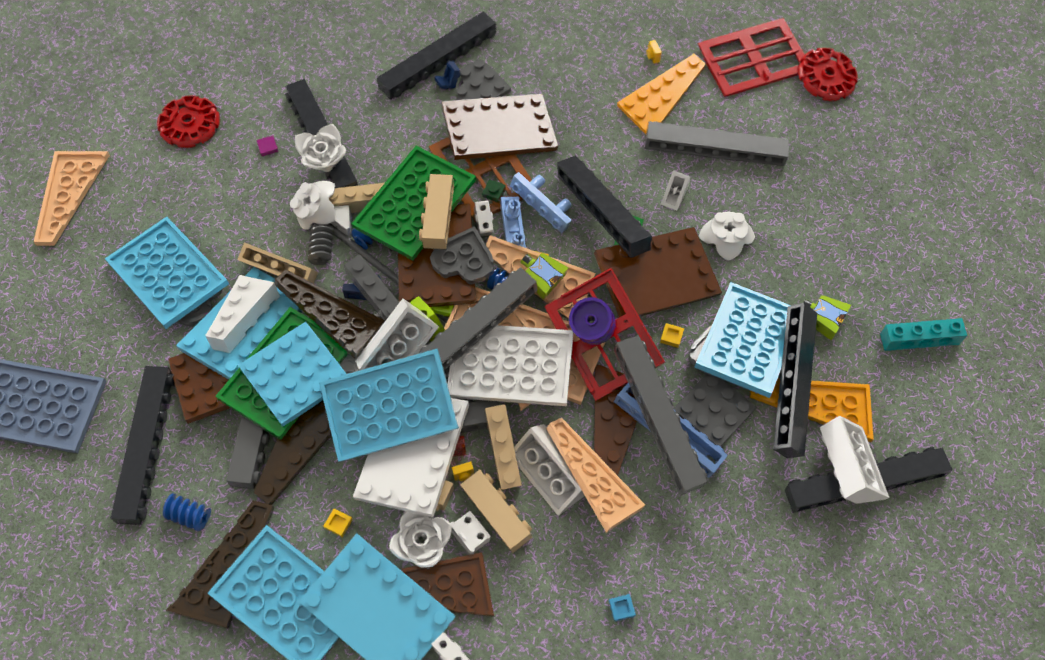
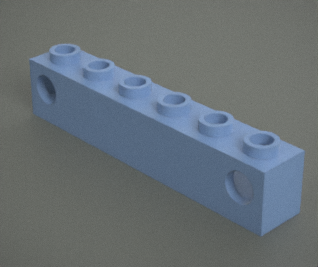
M627 383L614 402L650 431L637 401L628 394H633L629 383ZM680 417L682 429L688 433L690 446L697 452L698 463L705 470L707 478H710L728 455L724 453L723 448L719 445H714L709 441L704 433L698 432L693 428L688 420ZM706 456L712 457L715 461V464L712 461H710Z

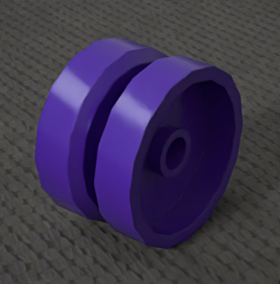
M590 297L578 301L572 307L569 315V325L573 333L584 343L598 345L608 341L613 335L616 328V318L604 301Z

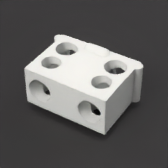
M489 201L475 202L474 215L478 233L480 236L492 235L494 232L492 224L493 214L490 212Z
M471 511L457 521L451 522L452 534L469 555L474 554L490 541L491 536Z
M444 632L431 644L442 660H469L461 651V647L456 642H452ZM442 644H447L445 648L440 647Z

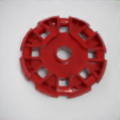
M817 48V50H811L802 57L801 64L798 66L799 79L803 81V87L813 96L822 97V100L839 101L842 97L843 99L847 98L855 90V84L858 82L856 67H853L852 61L842 52L838 53L832 48ZM825 71H827V72H831V73H832V75H828V74H826V72H825Z
M195 95L182 96L181 99L176 101L175 99L162 109L163 112L159 114L157 119V130L160 132L162 139L172 146L175 144L180 148L196 147L195 145L202 142L203 144L213 137L215 129H218L220 125V114L217 111V107L210 100L199 98V96ZM192 118L191 121L184 122L186 119Z

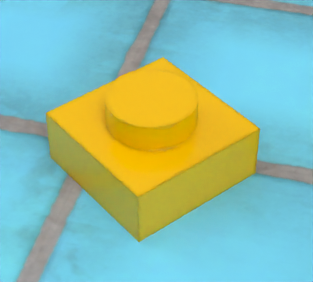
M656 40L649 41L648 49L646 50L647 57L654 64L659 63L662 52Z
M666 323L660 343L679 348L684 328Z
M471 461L452 467L455 481H466L474 474Z
M333 509L323 527L343 538L353 519Z

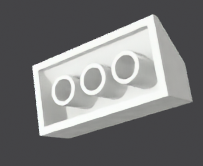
M402 299L355 360L359 370L418 354L420 349L425 346L438 329V325L418 308Z
M841 416L821 426V438L827 447L828 458L833 464L834 475L839 481L841 495L856 504L888 499L887 490L863 427Z
M545 424L531 427L515 445L514 450L518 467L559 516L585 495L549 435Z

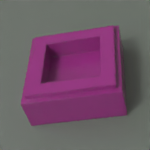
M273 135L256 140L262 157L279 152Z

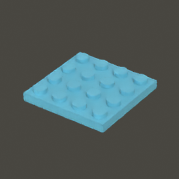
M306 322L238 365L282 427L323 400L319 382L346 375L343 368Z

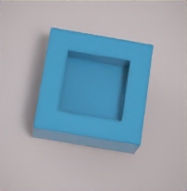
M630 594L609 599L614 622L636 616Z

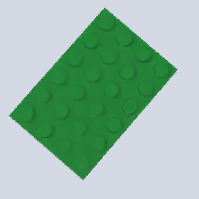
M415 146L351 223L352 228L414 261L424 248L423 242L419 240V231L423 229L421 216L422 213H425L426 209L423 203L424 197H427L428 194L426 193V182H429L430 174L453 175L454 192L451 212L475 183L476 176Z
M289 307L248 358L304 322L310 326L339 365L349 353L312 319ZM240 368L215 396L217 400L280 440L299 418L298 416L282 427Z

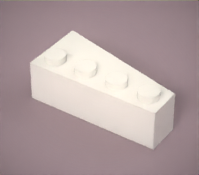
M242 275L238 277L205 335L213 350L226 353L232 352L246 336L245 332L250 327H254L259 316L262 313H266L270 308L269 305L280 297L274 282Z

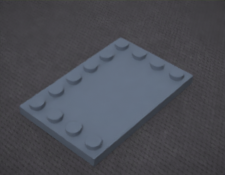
M0 359V439L78 454L107 381L100 377Z

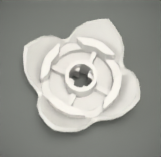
M334 124L324 126L317 135L310 133L295 135L296 149L302 156V164L306 167L329 172L346 153L345 146L341 145L340 133Z
M319 181L301 184L294 198L290 201V207L293 208L302 229H310L312 223L326 225L335 221V208L329 201V197L334 194L335 183Z
M728 211L717 213L712 220L707 222L702 227L699 238L707 244L714 243L719 255L725 260L730 261L740 254L744 244L749 245L754 241L755 235L742 213Z
M405 511L400 519V531L391 539L390 551L397 558L413 562L416 566L423 568L433 567L441 559L443 548L450 539L451 523L441 517L432 519L429 516ZM423 536V539L427 538L425 540V543H417L419 541V537Z

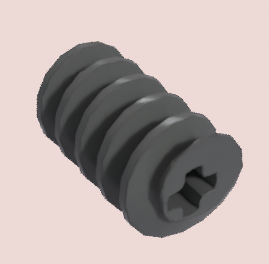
M315 224L310 227L308 262L313 265H325L332 258L330 253L332 252L331 247L333 245V229L329 226Z

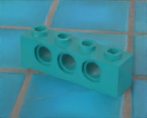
M958 318L886 324L880 336L884 351L960 345L967 337V332L963 319Z

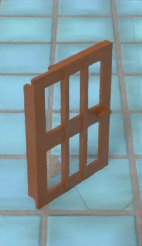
M449 137L428 146L432 154L447 161L441 150L451 146ZM516 155L484 157L485 161L473 165L470 159H465L470 167L465 171L475 175L483 189L486 184L481 175L493 171L499 182L506 185L505 191L508 195L505 197H519V201L523 200L518 193L511 192L496 169L509 162L516 173L519 172L530 182L532 179ZM467 192L461 201L463 204L470 203L471 217L476 223L474 215L475 203ZM491 200L492 203L489 204L490 212L492 214L500 212V202Z

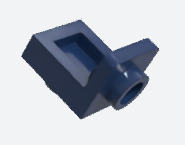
M448 61L444 76H435L434 80L442 89L456 88L458 78L460 77V69L454 61Z

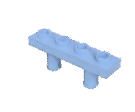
M519 172L515 174L510 183L513 191L518 193L527 204L531 205L555 229L563 233L571 222V219L565 214L571 207V202L565 198L559 204H553L538 190L545 183V179L541 175H537L529 182Z
M501 197L500 205L505 241L526 248L519 197Z

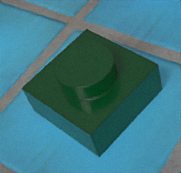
M489 179L482 192V197L499 203L506 190V185Z

